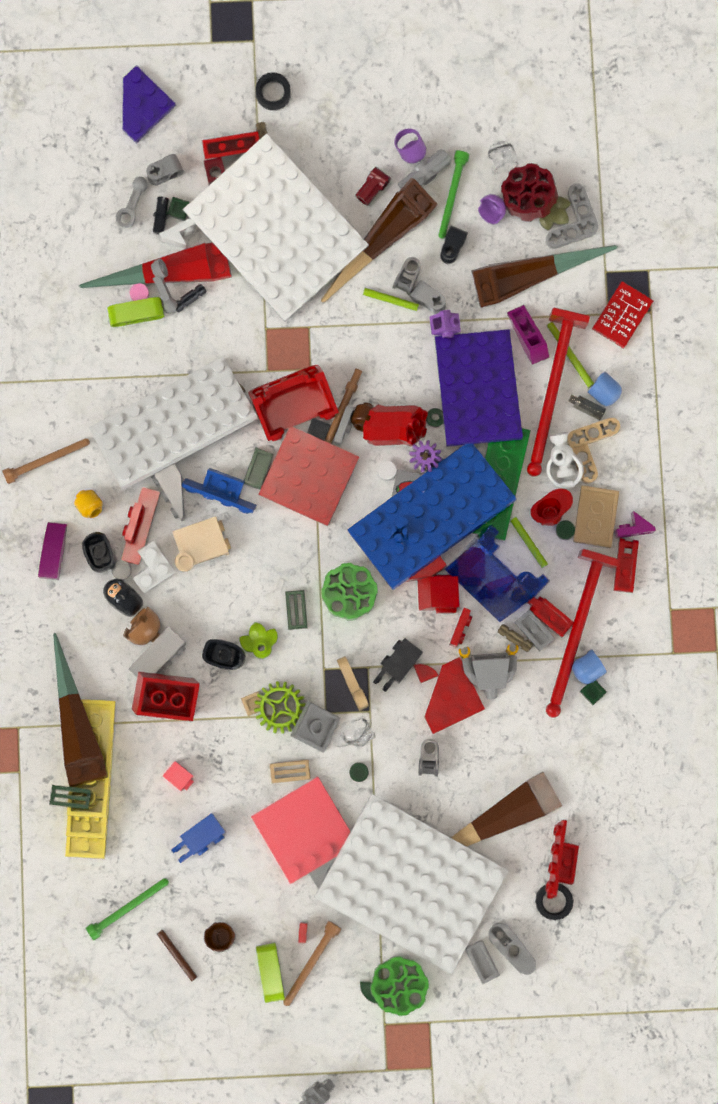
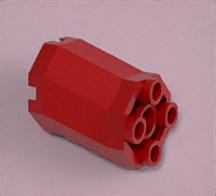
M378 404L369 411L370 420H365L363 425V439L371 445H407L412 447L420 438H424L427 433L426 418L428 412L415 405L382 406Z

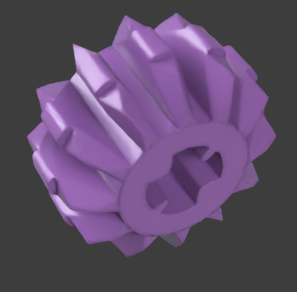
M430 440L426 441V445L419 441V447L414 444L412 448L415 451L409 452V455L414 457L410 459V463L417 462L414 465V469L416 470L421 466L422 473L425 467L431 472V465L437 468L438 464L435 461H441V457L436 456L441 453V450L434 451L437 444L434 443L430 447ZM424 452H426L430 457H428L427 460H422L423 456L420 457V455H423Z

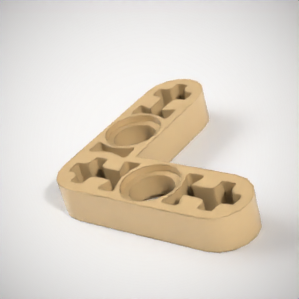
M607 418L573 430L567 436V444L573 449L574 454L577 455L579 452L587 454L588 458L587 461L582 462L583 466L588 463L591 464L587 468L589 472L594 474L591 479L585 477L586 469L584 467L581 479L584 483H593L598 476L588 444L616 435L620 430V423L616 418ZM609 422H611L612 425H616L614 431H612L611 429H607L604 431L606 435H603L602 429L606 428L609 425ZM589 429H597L599 432L598 437L591 438L588 434ZM582 431H584L585 437L580 439L578 444L575 441H571L573 435L580 437L583 435ZM574 460V463H575V465H576L577 471H578V473H579V467H578L577 463H576L575 460Z
M346 656L337 659V663L358 710L361 711L367 708L369 705L367 699L357 683Z

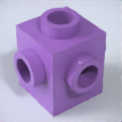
M442 310L438 314L429 316L432 335L452 338L454 337L453 334L461 332L458 313Z

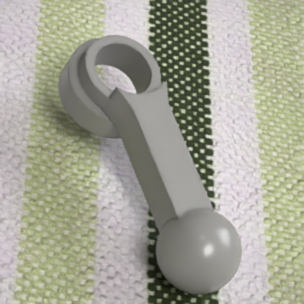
M136 177L134 179V189L127 207L120 209L116 214V221L121 227L128 228L135 222V208L142 191L146 190L148 186L147 180L144 177ZM126 213L130 214L131 220L128 223H122L121 216Z
M157 259L151 264L152 272L155 275L152 279L163 300L164 311L174 313L178 305L176 300L171 297L164 278L168 276V271L164 261Z

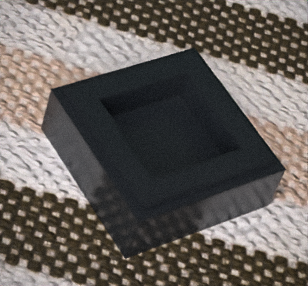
M312 418L307 433L325 441L330 424Z

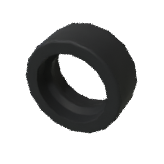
M276 72L264 74L259 78L255 86L258 103L265 109L270 111L284 108L290 100V84L282 74ZM269 82L280 83L284 88L283 97L277 101L266 100L262 94L264 85Z
M558 884V890L565 896L566 904L562 911L551 913L543 905V897L547 893L545 891L546 885L541 887L535 899L536 908L539 913L550 920H560L568 916L574 903L570 890L564 885Z

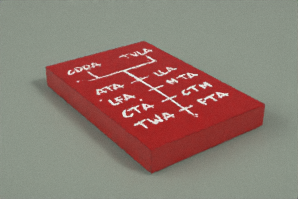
M622 281L592 330L624 349L654 300Z

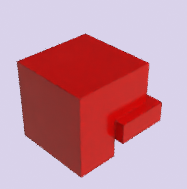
M437 574L417 580L419 611L436 610V614L457 613V608L460 607L458 576Z

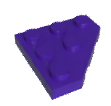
M136 65L123 77L122 129L137 143L176 106V103Z

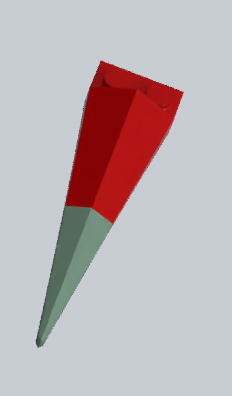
M212 242L203 243L158 258L164 261L168 271V276L164 278L165 283L210 282L232 278L229 260ZM155 260L80 284L79 287L90 288L155 283L152 279L155 275L151 268V264Z

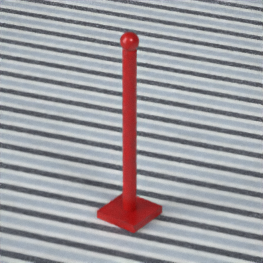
M553 308L548 321L560 323L562 326L532 451L531 463L527 466V473L532 477H536L542 472L540 464L544 455L573 327L585 329L590 320L589 315L559 308Z
M587 549L579 551L578 558L590 561L591 566L552 692L551 703L546 706V714L551 718L558 717L561 713L560 705L602 566L613 569L617 568L620 562L617 558Z

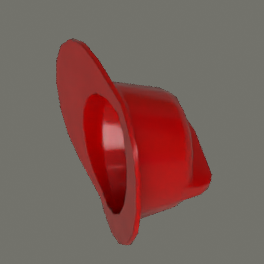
M562 488L549 492L532 506L531 517L542 526H554L559 523L562 515L573 504L571 492Z

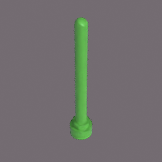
M457 150L454 154L456 166L438 234L441 239L446 237L462 169L469 160L470 154L465 151Z
M163 878L100 923L88 925L85 929L93 940L99 938L100 934L103 933V929L167 886L169 883L168 879Z

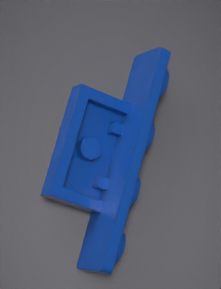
M212 468L208 469L203 484L188 478L182 482V487L187 492L202 494L208 500L215 499L224 506L236 507L242 513H253L257 506L254 503L240 499L245 483L244 480Z

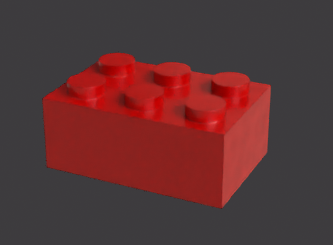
M138 672L132 710L136 715L193 721L200 683L195 678Z

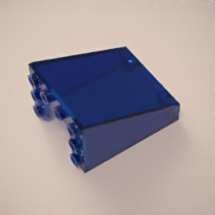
M492 525L483 528L444 570L451 576H458V583L492 616L501 622L534 598L550 580L544 574L536 578L530 572H522L516 576L493 554L500 546L495 543V536L499 531Z

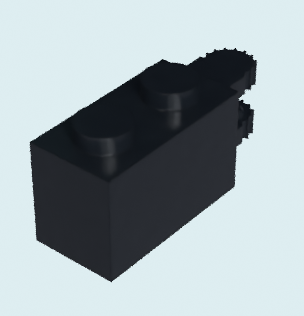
M406 638L403 641L398 640L392 648L395 650L391 656L386 655L380 663L383 665L382 671L373 683L377 685L386 673L391 679L383 686L382 690L385 692L394 681L400 683L423 654V651Z

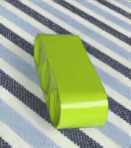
M160 297L114 304L107 307L111 327L148 322L164 317Z
M276 943L256 946L265 1003L285 1000Z

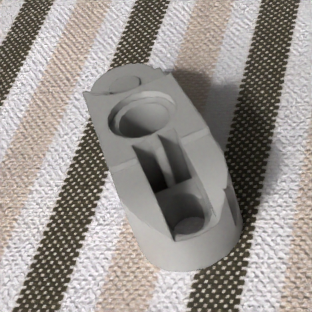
M502 923L493 925L488 934L491 943L520 974L529 975L533 973L536 968L535 959L511 928ZM502 931L504 937L498 939L496 936L497 932ZM512 945H517L519 948V952L515 956H511L508 951Z

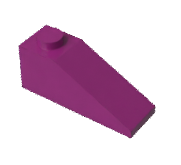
M522 305L508 311L507 315L531 364L533 365L549 358L547 343L526 307Z

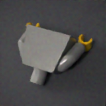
M509 644L506 648V653L471 655V658H469L471 654L469 647H467L468 653L466 655H463L461 649H459V655L463 658L462 664L465 675L472 684L478 686L479 690H486L487 699L497 698V689L506 688V683L510 682L516 673L517 656L515 654L519 650L518 645L515 646V652L510 651Z

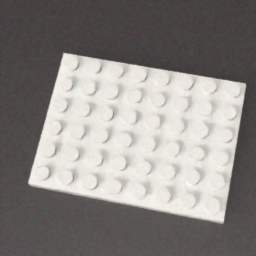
M265 134L183 209L189 218L284 321H287L369 246L268 134Z
M371 794L314 898L452 974L508 870Z

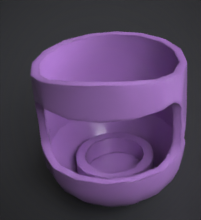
M411 128L403 129L396 135L394 145L405 162L414 164L424 158L426 146L418 131ZM409 133L417 135L418 140L407 143L402 149L398 148V141L404 135Z

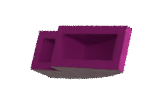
M47 523L38 577L41 579L59 580L67 524Z

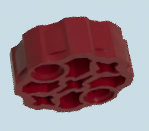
M528 163L523 167L513 168L501 185V193L506 210L511 216L519 217L522 221L531 222L536 218L546 217L558 200V192L553 175L548 169H543L538 164Z

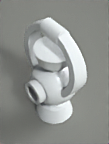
M568 432L549 436L552 444H555V446L552 448L551 459L547 464V475L554 485L562 489L574 488L582 479L584 472L581 459L574 454L573 449L569 445L565 444ZM574 459L579 467L577 479L575 481L558 482L552 474V464L560 466L559 470H557V478L576 474L573 467L569 465Z

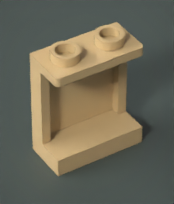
M216 516L172 531L179 552L190 553L194 558V565L222 555H229L228 550L231 549L228 538L224 539L222 532L225 529L222 520L218 521Z

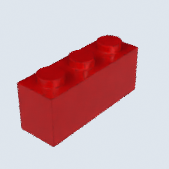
M258 131L201 140L204 159L246 153L259 141Z

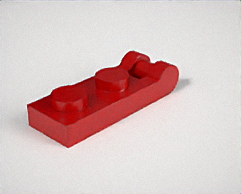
M619 538L617 559L620 562L615 571L613 591L633 593L639 540L625 541L624 538ZM625 548L631 549V554L624 553Z

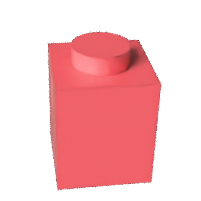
M176 761L163 775L165 779L180 791H183V789L188 790L194 783L192 780L194 776Z

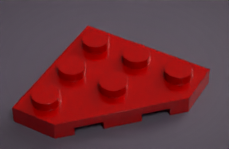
M460 657L441 667L424 716L432 734L485 710L474 685L464 673Z

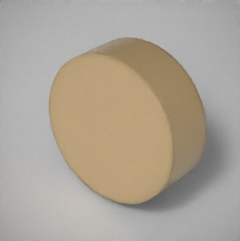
M181 552L176 556L175 565L180 571L187 572L194 567L195 561L190 553Z

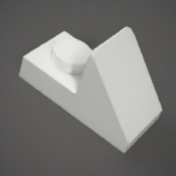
M189 218L159 233L161 242L187 249L182 235L188 236L195 231L194 229L197 228L196 224Z

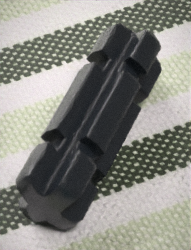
M199 284L195 287V290L192 289L182 296L180 301L177 300L178 307L176 311L178 313L181 312L185 306L187 307L196 301L198 296L204 295L207 292L205 287Z

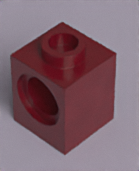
M222 157L203 161L208 184L210 185L218 178L211 176L212 172L219 171L221 174L225 172Z

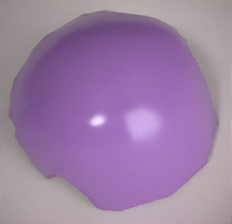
M488 194L480 200L481 205L478 208V212L487 223L497 224L505 216L506 206L503 199L498 195Z

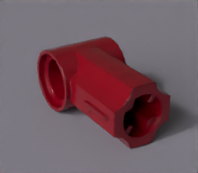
M378 167L373 168L366 179L367 181L355 194V197L367 206L380 191L386 188L391 180V177Z

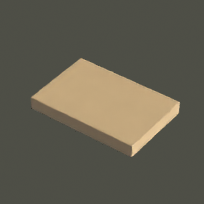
M581 486L573 542L607 548L612 547L619 491Z

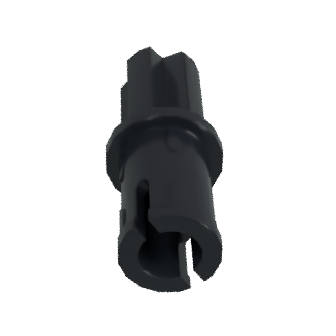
M162 196L157 197L156 212L153 213L155 217L153 233L157 235L164 231L165 221L168 218L167 208L169 199L165 197L162 204Z

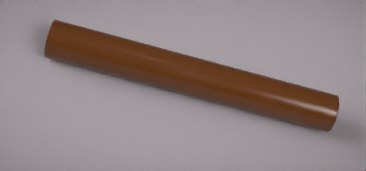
M162 929L157 933V936L192 982L197 978V975Z

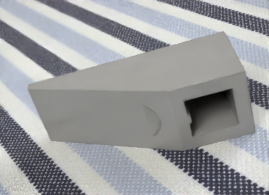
M172 464L155 473L151 478L156 486L160 485L163 489L161 495L165 502L170 501L173 508L170 510L175 519L179 517L181 521H184L182 476L176 465Z

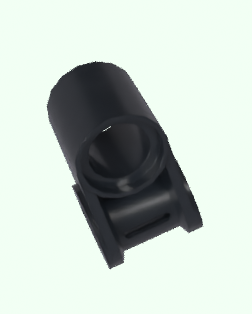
M452 225L450 226L440 254L442 262L445 264L455 262L468 232ZM448 251L452 252L450 256L446 255Z

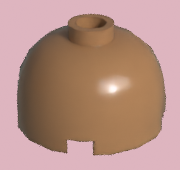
M143 608L131 620L130 630L126 627L123 637L136 645H146L150 641L153 643L160 636V633H158L160 630V619L151 608Z

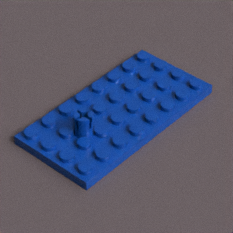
M465 444L438 463L437 468L433 467L431 472L427 471L347 529V531L390 588L394 590L517 499L474 444Z

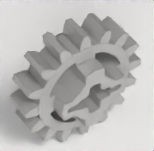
M329 1078L321 1083L316 1081L301 1096L303 1100L299 1104H325L330 1099L329 1092L335 1087L334 1083Z

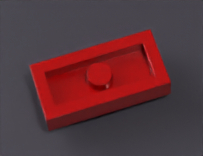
M463 608L450 641V646L456 648L458 644L462 645L466 635L462 632L465 626L469 627L473 617L470 615L471 610Z

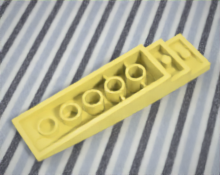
M81 699L102 752L108 778L73 786L75 788L91 789L92 792L89 810L67 807L65 856L105 859L116 702ZM69 792V793H68V795L84 796V797L87 796V794H83V793H75V792ZM68 799V803L84 805L86 801Z

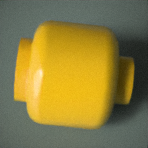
M82 490L76 495L74 505L83 517L95 518L101 513L103 502L95 491Z

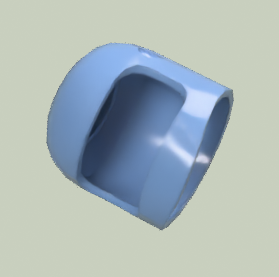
M603 372L588 393L600 404L610 406L619 399L622 388L607 372Z
M592 649L583 657L575 660L572 666L575 677L583 684H591L607 673L604 665Z

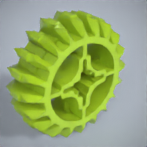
M277 681L276 688H273L272 684L269 683V691L264 687L262 688V691L265 693L264 696L259 693L257 694V697L261 698V702H254V704L260 705V708H255L254 712L261 713L256 716V719H264L260 725L263 726L267 723V731L273 726V733H277V728H281V734H284V727H287L288 731L291 732L292 728L290 725L293 724L295 727V721L299 719V714L303 711L300 710V707H305L306 703L299 702L304 699V696H296L300 693V690L297 689L293 692V684L287 689V682H284L283 687H280V683ZM285 692L284 696L278 701L269 698L273 693ZM290 696L296 702V712L291 711L287 707ZM284 701L285 705L283 707H286V711L281 710L277 713L275 711L277 708H275L274 704L280 705ZM265 703L273 707V714L270 720L264 712ZM283 714L292 718L286 723H275L278 717Z

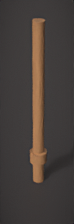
M355 368L350 382H347L346 392L338 408L339 413L335 415L325 438V441L332 444L345 408L358 388L357 383L362 374V371Z

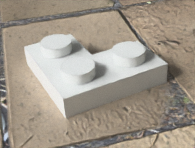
M154 541L138 550V553L148 567L135 575L133 579L144 594L175 573V571Z

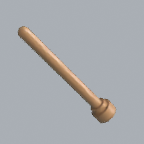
M85 438L16 469L6 468L2 470L8 484L13 483L18 478L17 476L86 447L90 444V441Z
M328 921L324 927L326 928L324 931L325 935L283 1001L285 1006H289L331 938H334L335 935L338 936L342 930L333 922Z

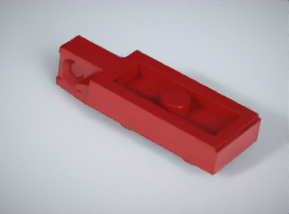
M531 593L524 599L531 606V612L561 638L573 625V621L547 599H543L541 596L537 599Z

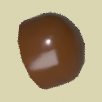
M225 922L213 923L204 932L205 944L212 951L224 952L234 944L235 932Z

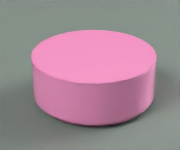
M140 283L133 285L130 289L131 299L133 301L147 299L149 297L148 288Z

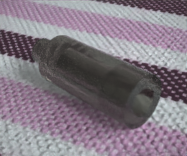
M571 395L569 402L574 404V408L599 421L606 411V408L580 395L579 397Z

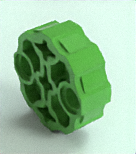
M343 563L339 567L330 570L325 576L323 588L321 589L322 601L325 602L328 611L333 616L346 619L347 621L357 620L359 617L368 614L374 607L378 594L377 583L371 576V572L364 566L360 567L352 563ZM360 572L367 575V579L363 582L356 579V575ZM343 573H345V579H346L350 584H347V583L343 580ZM339 574V577H338V582H339V583L337 584L336 582H334L333 584L330 585V583H331V578H330V577H331V576H332V577H336V576ZM337 588L338 590H340V591L342 592V594H340L337 590H335V591H330V590H334V589ZM345 588H353L354 595L349 594L346 596ZM357 589L362 593L369 592V594L361 595L357 592ZM368 598H370L368 601L369 607L367 608L366 606H364L360 609V601H365ZM350 599L356 603V610L353 608L354 604L349 601ZM340 602L343 605L342 610L334 611L332 609L333 603Z
M396 956L391 957L376 967L370 986L372 995L383 1011L397 1014L398 1016H405L424 1004L429 982L417 962ZM405 965H408L410 967L415 965L416 967L414 970L416 971V973H418V975L412 973L408 975V970L405 967ZM400 966H402L403 973L399 977V979H397L398 975L401 973ZM382 968L389 970V976L386 979H381L378 975ZM411 979H418L416 982L412 981L408 987L406 986ZM401 981H403L404 983L402 985L404 989H398L395 992V983H400ZM392 986L388 993H381V991H387ZM402 993V996L398 999L399 1006H397L396 999ZM413 993L420 995V1001L416 1004L410 1002V996ZM381 997H384L386 999L391 997L390 1001L392 1002L394 1007L389 1005H386L384 1007V1002L381 999Z

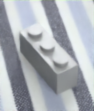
M167 627L130 666L129 670L136 677L138 672L159 674L162 670L166 671L172 665L171 660L175 656L179 657L186 650L184 647L186 643Z

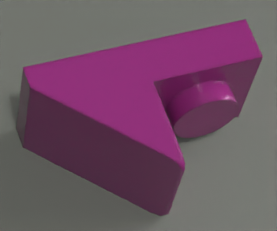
M633 511L631 513L633 526L631 527L630 524L619 525V528L614 532L615 538L618 539L652 534L656 531V528Z

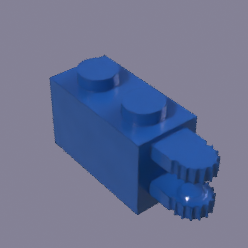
M211 813L180 836L183 841L172 848L171 851L175 853L185 845L190 851L178 859L182 863L197 853L201 856L209 850L207 846L212 842L215 845L225 838L223 834L226 831L214 814Z

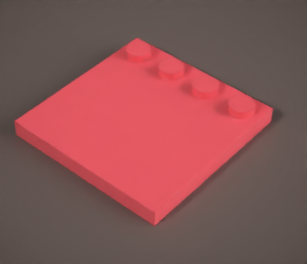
M319 777L251 816L290 884L337 857L350 834L349 828Z

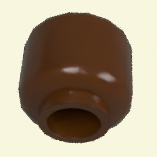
M365 402L355 407L351 423H353L356 430L363 432L365 420H370L371 416L368 414L374 408L371 403Z

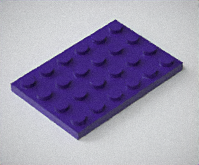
M510 329L455 334L452 338L435 336L446 447L522 440L523 434Z

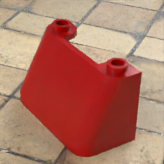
M319 365L306 367L248 392L268 441L281 439L285 433L284 430L289 429L290 426L294 427L318 416L329 420L339 413L325 374Z

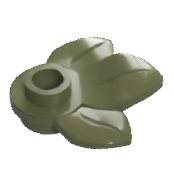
M558 196L557 203L552 206L550 213L544 218H539L541 226L549 231L553 223L559 225L568 224L569 217L565 209L571 205V202L564 197Z

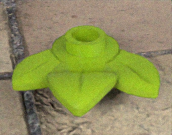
M254 622L250 627L249 635L239 637V642L246 652H253L257 658L264 659L271 654L272 646L277 642L278 635L276 629L266 631L262 624ZM260 646L265 647L263 651L258 650Z

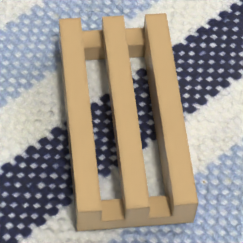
M309 760L270 764L272 783L310 779ZM305 764V768L274 771L275 767ZM306 772V776L275 779V775Z

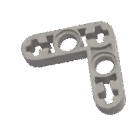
M573 184L568 190V198L577 222L554 229L547 234L545 241L547 246L552 249L591 237L598 230V222L585 188L581 184ZM574 189H576L577 192H581L579 194L580 202H578L577 204H575L578 201L577 196L572 195ZM586 206L588 213L585 215L580 214L578 207ZM587 223H589L590 226H594L592 231H590L589 229H585L582 232L583 235H581V230L579 226H581V229L586 228ZM567 230H576L577 236L575 238L568 237ZM561 232H563V237L559 238L557 243H554V241L550 242L552 235L558 238L561 236Z

